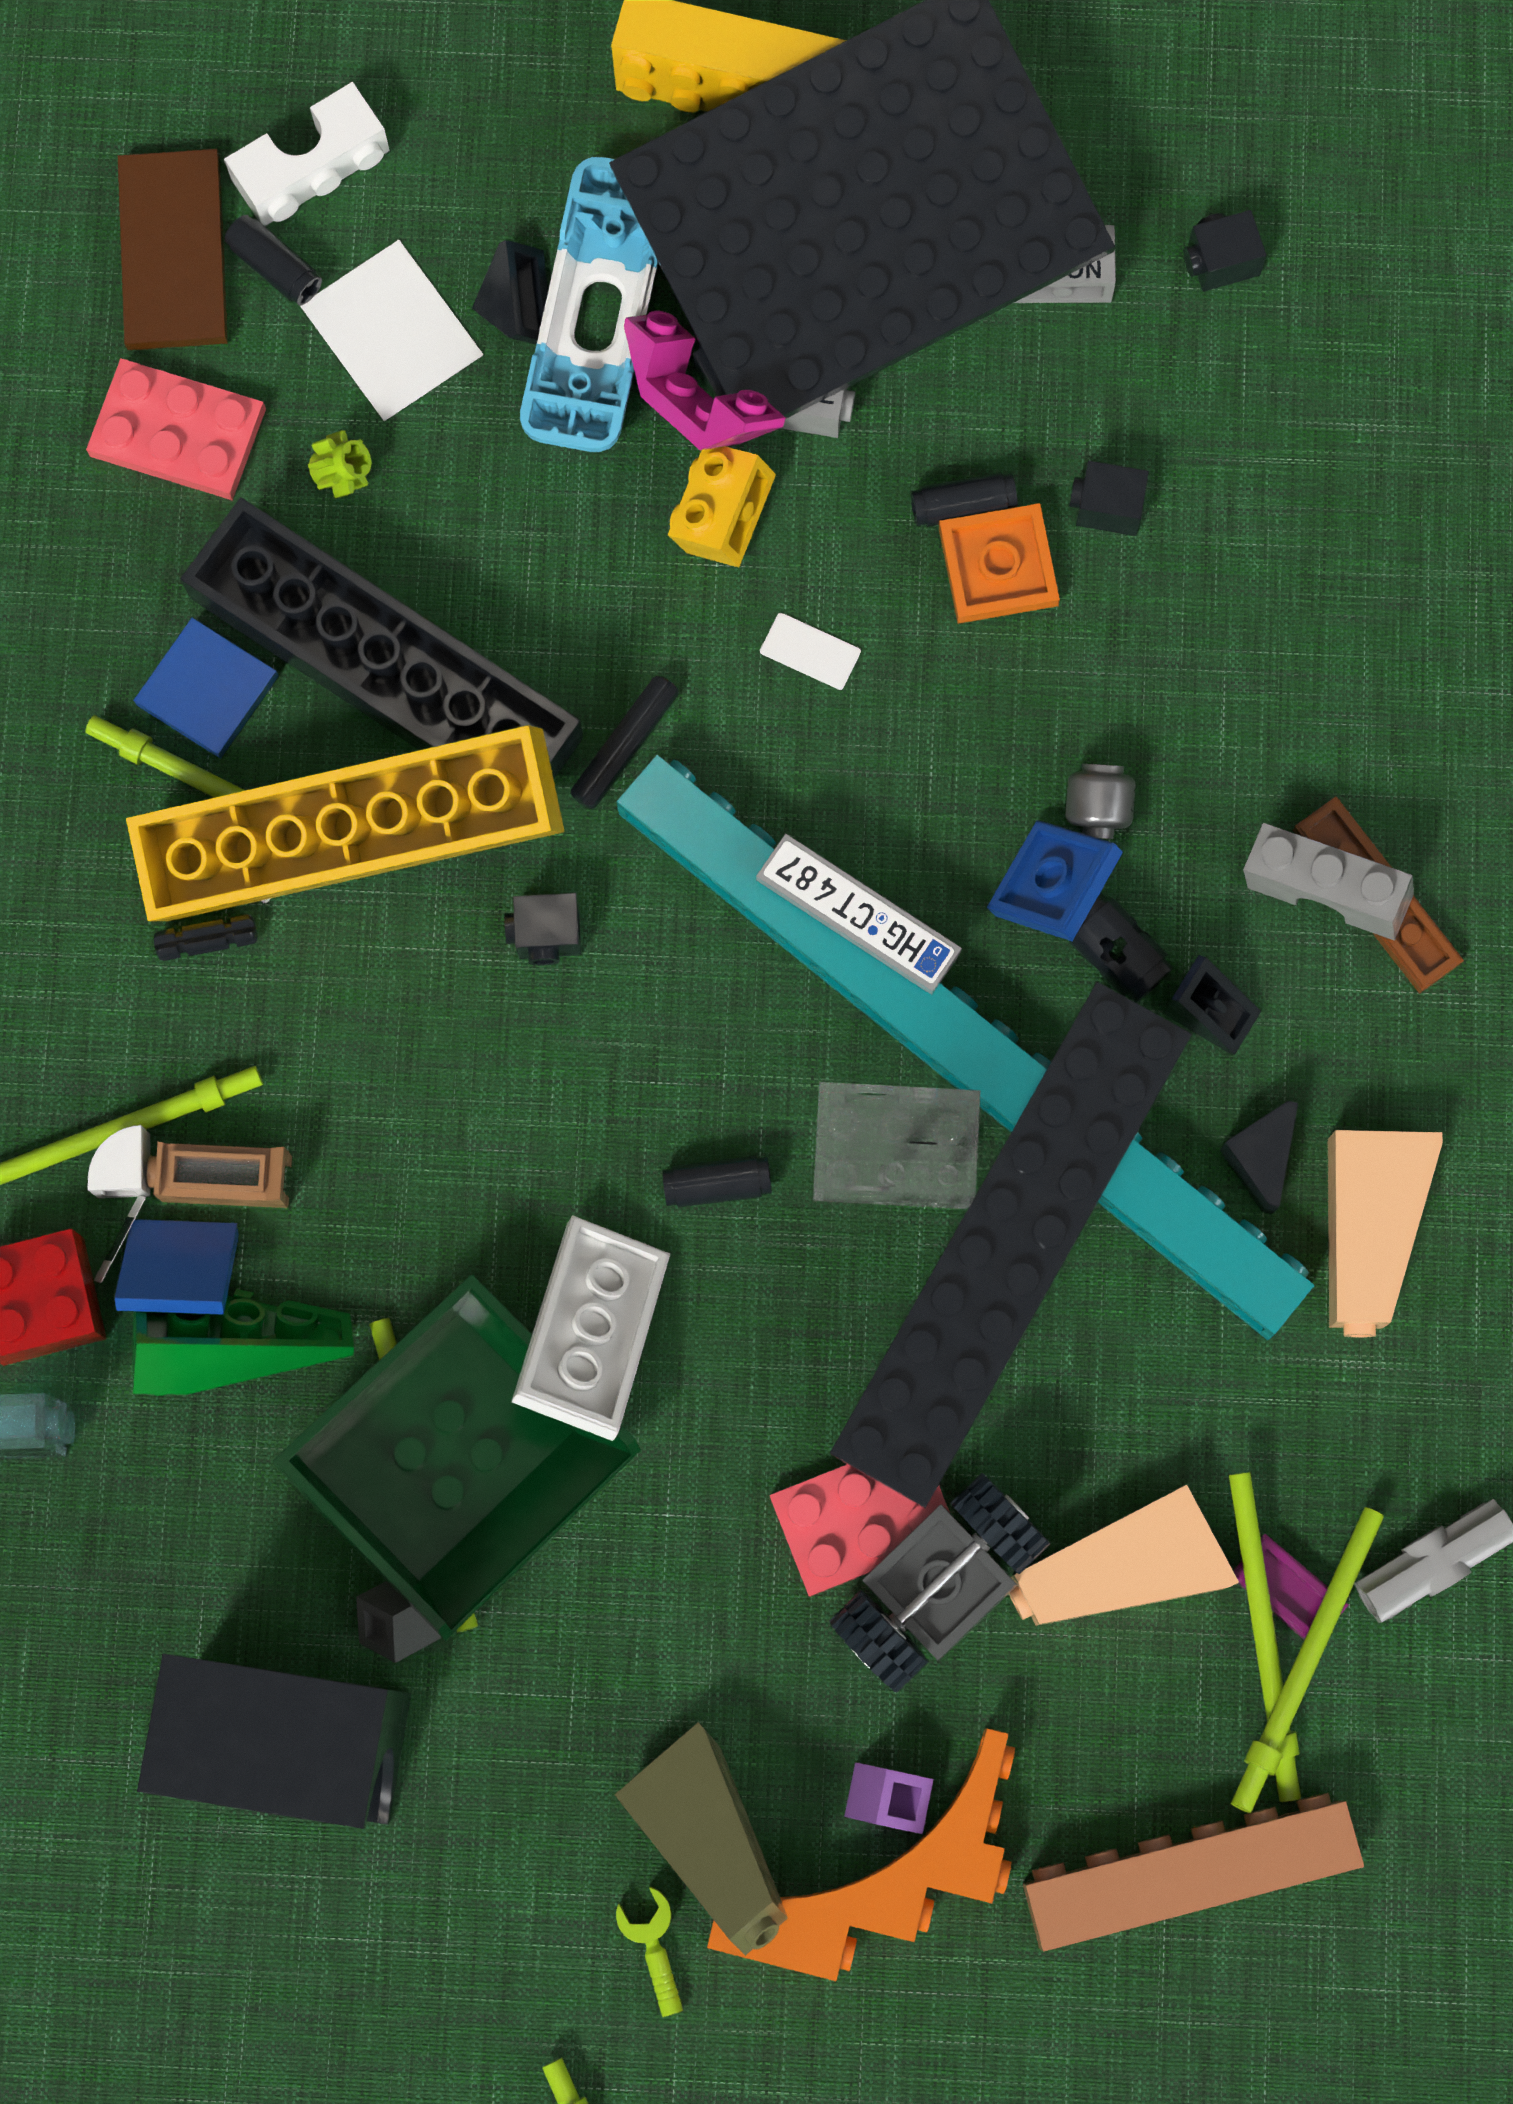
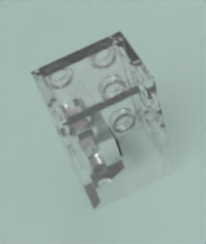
M819 1082L813 1201L968 1209L976 1196L980 1090ZM858 1093H880L886 1095H863Z

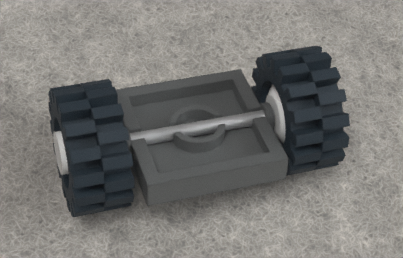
M983 1473L951 1502L952 1506L977 1533L971 1536L949 1511L940 1504L863 1579V1582L892 1611V1614L889 1616L866 1593L860 1590L829 1620L837 1634L845 1640V1643L857 1657L896 1693L929 1662L915 1643L906 1636L905 1631L907 1629L937 1661H940L1018 1585L987 1553L991 1549L987 1544L1018 1574L1050 1545L1049 1541L1028 1520L1029 1517L1008 1495H1004Z

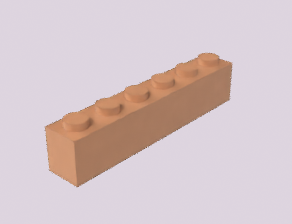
M1323 1793L1297 1800L1299 1811L1278 1816L1276 1807H1270L1244 1814L1246 1825L1225 1830L1223 1821H1217L1191 1828L1193 1839L1172 1844L1170 1834L1138 1842L1140 1853L1119 1858L1117 1848L1085 1856L1087 1867L1066 1872L1064 1862L1032 1870L1034 1880L1022 1884L1039 1949L1044 1952L1363 1868L1364 1863L1346 1801L1339 1800L1331 1802L1329 1793Z

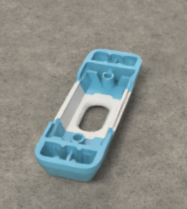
M591 157L583 160L576 167L572 175L548 295L520 409L522 428L532 440L588 452H602L611 448L621 434L634 374L624 323L626 317L647 314L658 263L610 168L609 162L615 159L605 157ZM595 282H606L615 285L622 294L612 343L601 351L584 349L577 344L574 338L583 293L590 284Z

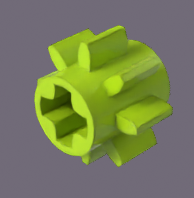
M341 430L327 435L323 440L312 443L311 446L315 453L310 458L308 468L319 490L332 487L334 497L340 498L353 494L355 489L368 485L365 476L370 471L372 461L369 451L361 439L348 441L345 430Z

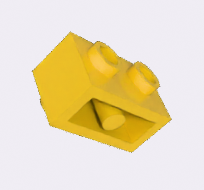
M726 446L701 450L699 457L691 464L688 475L689 482L682 500L671 514L668 536L687 554L739 568L776 474L756 454Z

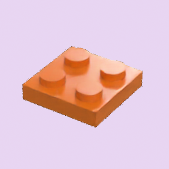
M1040 503L939 521V532L958 624L1059 605L1060 598Z

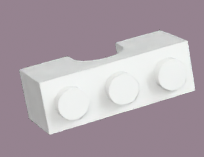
M353 82L310 107L316 130L321 136L316 147L310 152L297 156L283 153L275 146L266 133L224 159L232 182L258 221L264 226L272 221L280 222L289 218L302 203L316 195L324 196L329 194L339 186L342 179L357 170L372 168L381 161L385 153L390 151L383 126Z

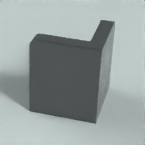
M387 1581L356 1597L359 1643L394 1663L441 1638Z

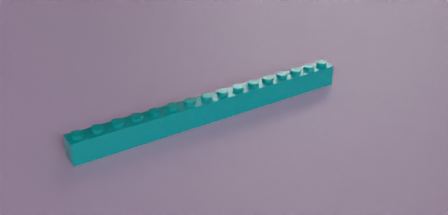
M656 755L617 800L619 815L997 1122L1012 1132L1051 1061L1037 1052L1032 1057L1016 1045L1019 1038L1009 1027L996 1019L990 1024L975 1012L978 1007L977 1003L958 987L954 986L949 991L940 983L932 995L756 881V875L774 851L773 847L776 845L774 839L759 826L752 824L747 828L733 816L736 813L735 808L721 795L712 792L708 796L693 784L696 781L695 776L680 762L672 760L668 764ZM1137 1132L1098 1203L1266 1340H1269L1315 1286L1306 1279L1309 1271L1289 1254L1284 1253L1280 1258L1264 1245L1267 1237L1253 1224L1244 1219L1238 1224L1222 1210L1226 1206L1225 1203L1211 1190L1204 1186H1200L1196 1190L1182 1179L1183 1169L1170 1157L1161 1152L1156 1157L1139 1144L1142 1137Z

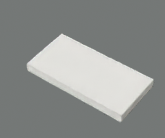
M572 1215L565 1228L512 1403L613 1441L620 1430L670 1253Z

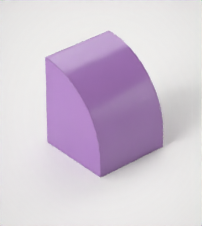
M855 1762L844 1817L923 1834L934 1779Z

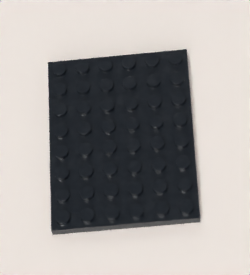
M925 0L609 162L610 168L725 395L736 394L741 390L759 392L786 419L1115 251V245L989 0Z

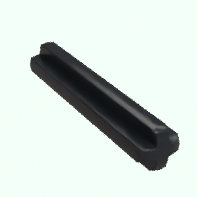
M663 676L653 677L571 789V796L579 804L586 808L594 809L603 799L678 696L679 690L670 680Z

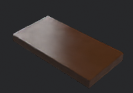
M207 149L118 155L124 344L127 350L228 344L221 170L218 150Z

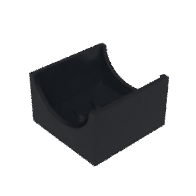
M163 1653L137 1792L361 1829L366 1828L367 1821L388 1825L412 1693Z

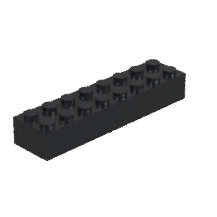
M241 497L180 578L190 599L418 750L529 725L543 729L553 779H555L584 738L579 719Z

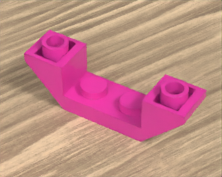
M652 311L648 315L626 317L624 330L641 398L699 450L742 444L783 427L786 417L775 409L763 394L753 390H741L736 394L715 396L713 399L698 385L693 377L686 374L695 337L684 329L673 315L663 311Z

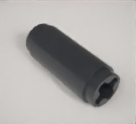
M242 215L227 230L225 242L230 246L231 251L289 301H294L299 306H302L316 295L322 284V279L316 274V270L257 219H252L248 215Z
M993 473L920 486V489L910 491L916 526L939 525L941 520L1018 507L1016 486L1012 473Z
M757 1155L673 1165L671 1169L662 1170L667 1206L687 1207L760 1198L763 1194L772 1193L768 1157L757 1158Z

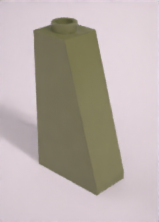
M698 1722L620 1789L615 1796L728 1939L746 1956L752 1949H760L771 1942L777 1935L779 1926L788 1917L720 1746Z

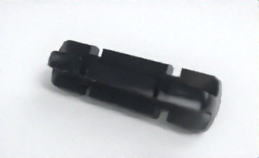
M245 914L231 917V922L227 923L223 919L182 926V931L180 932L175 931L174 928L157 931L154 934V945L159 959L167 961L181 958V953L184 952L188 953V956L229 949L231 943L237 944V947L254 944L257 942L258 934L255 920L251 915Z

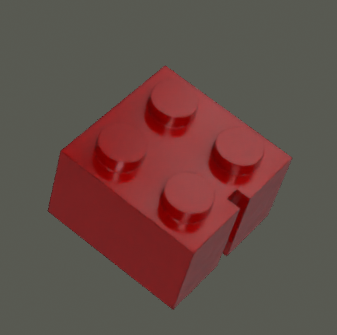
M68 1229L0 1247L1 1365L5 1366L107 1339L84 1237L73 1229Z

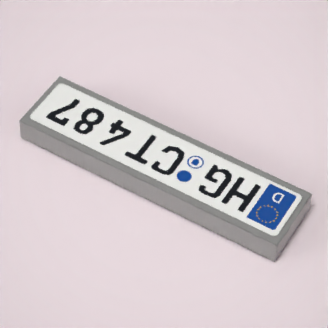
M787 834L783 836L756 875V881L931 995L961 953V947Z

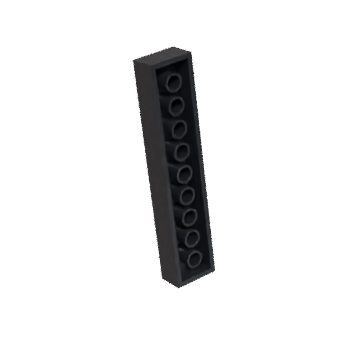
M1096 982L830 1451L832 1456L926 1509L1192 1035L1191 1033Z

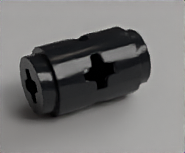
M1101 892L1073 942L1069 941L1089 964L1098 969L1100 975L1117 993L1124 997L1128 995L1135 1003L1140 1002L1174 969L1166 960L1169 954L1146 931H1143L1137 925L1136 920L1114 898L1108 901ZM1122 937L1126 940L1127 945L1122 950L1124 955L1116 960L1109 952L1114 948L1112 941Z

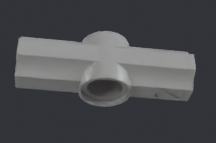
M1494 1499L1486 1503L1484 1502L1462 1515L1460 1519L1444 1528L1441 1525L1401 1549L1403 1554L1355 1582L1359 1597L1378 1623L1391 1619L1427 1594L1432 1597L1457 1583L1471 1573L1470 1568L1513 1542V1523L1505 1510Z

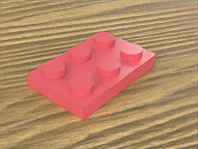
M120 358L86 450L92 458L233 501L266 407L263 401Z
M848 1464L769 1495L808 1597L869 1574L940 1504L949 1511L939 1486L926 1509Z

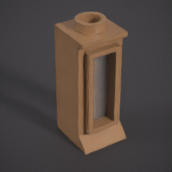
M158 1142L157 1156H150L148 1159L147 1186L154 1188L153 1194L159 1200L168 1203L288 1208L289 1197L283 1192L285 1166L291 1167L292 1155L285 1147L256 1148Z

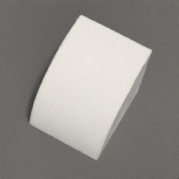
M141 1125L124 1128L108 1137L99 1146L90 1163L88 1191L97 1198L150 1196V1188L147 1186L150 1133Z

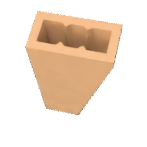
M1335 1130L1328 1138L1329 1328H1343L1345 1337H1375L1376 1329H1383L1391 1323L1442 1147V1132Z
M1185 1485L1024 1569L1020 1574L1016 1573L1011 1578L1018 1585L1009 1593V1596L1022 1620L1031 1616L1037 1626L1223 1590L1239 1581L1191 1491Z

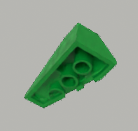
M236 1289L233 1296L227 1295L224 1314L133 1311V1394H152L156 1396L167 1394L188 1395L353 1356L354 1341L351 1314L290 1300L281 1303L279 1306L253 1301L254 1292Z

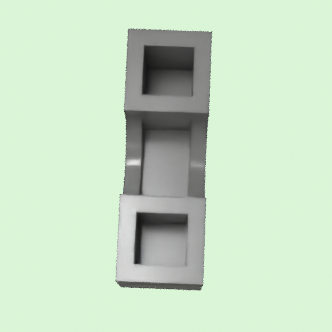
M1266 823L1262 824L1243 869L1248 889L1293 905H1297L1299 898L1322 903L1342 914L1346 924L1394 941L1414 895L1413 876L1411 874Z

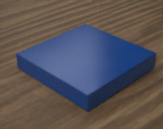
M191 618L133 701L144 711L221 759L279 675L270 666L194 618Z
M1036 820L988 904L987 909L996 917L1073 942L1123 852L1115 843Z
M134 1220L129 1230L115 1293L116 1311L224 1314L239 1237L237 1223Z

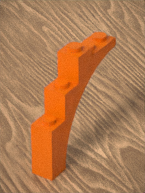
M988 1728L984 1729L974 1762L965 1782L949 1808L917 1843L891 1863L862 1879L835 1889L808 1895L780 1897L788 1919L779 1926V1931L771 1942L760 1949H752L746 1956L728 1939L715 1921H713L707 1948L837 1981L839 1969L850 1971L857 1938L847 1936L849 1926L915 1942L917 1930L927 1933L935 1901L925 1898L927 1887L992 1904L995 1892L1005 1893L1012 1863L1003 1859L1005 1848L984 1843L986 1832L996 1834L1003 1802L994 1800L998 1778L1008 1780L1014 1759L1015 1747L1006 1745L1008 1734Z

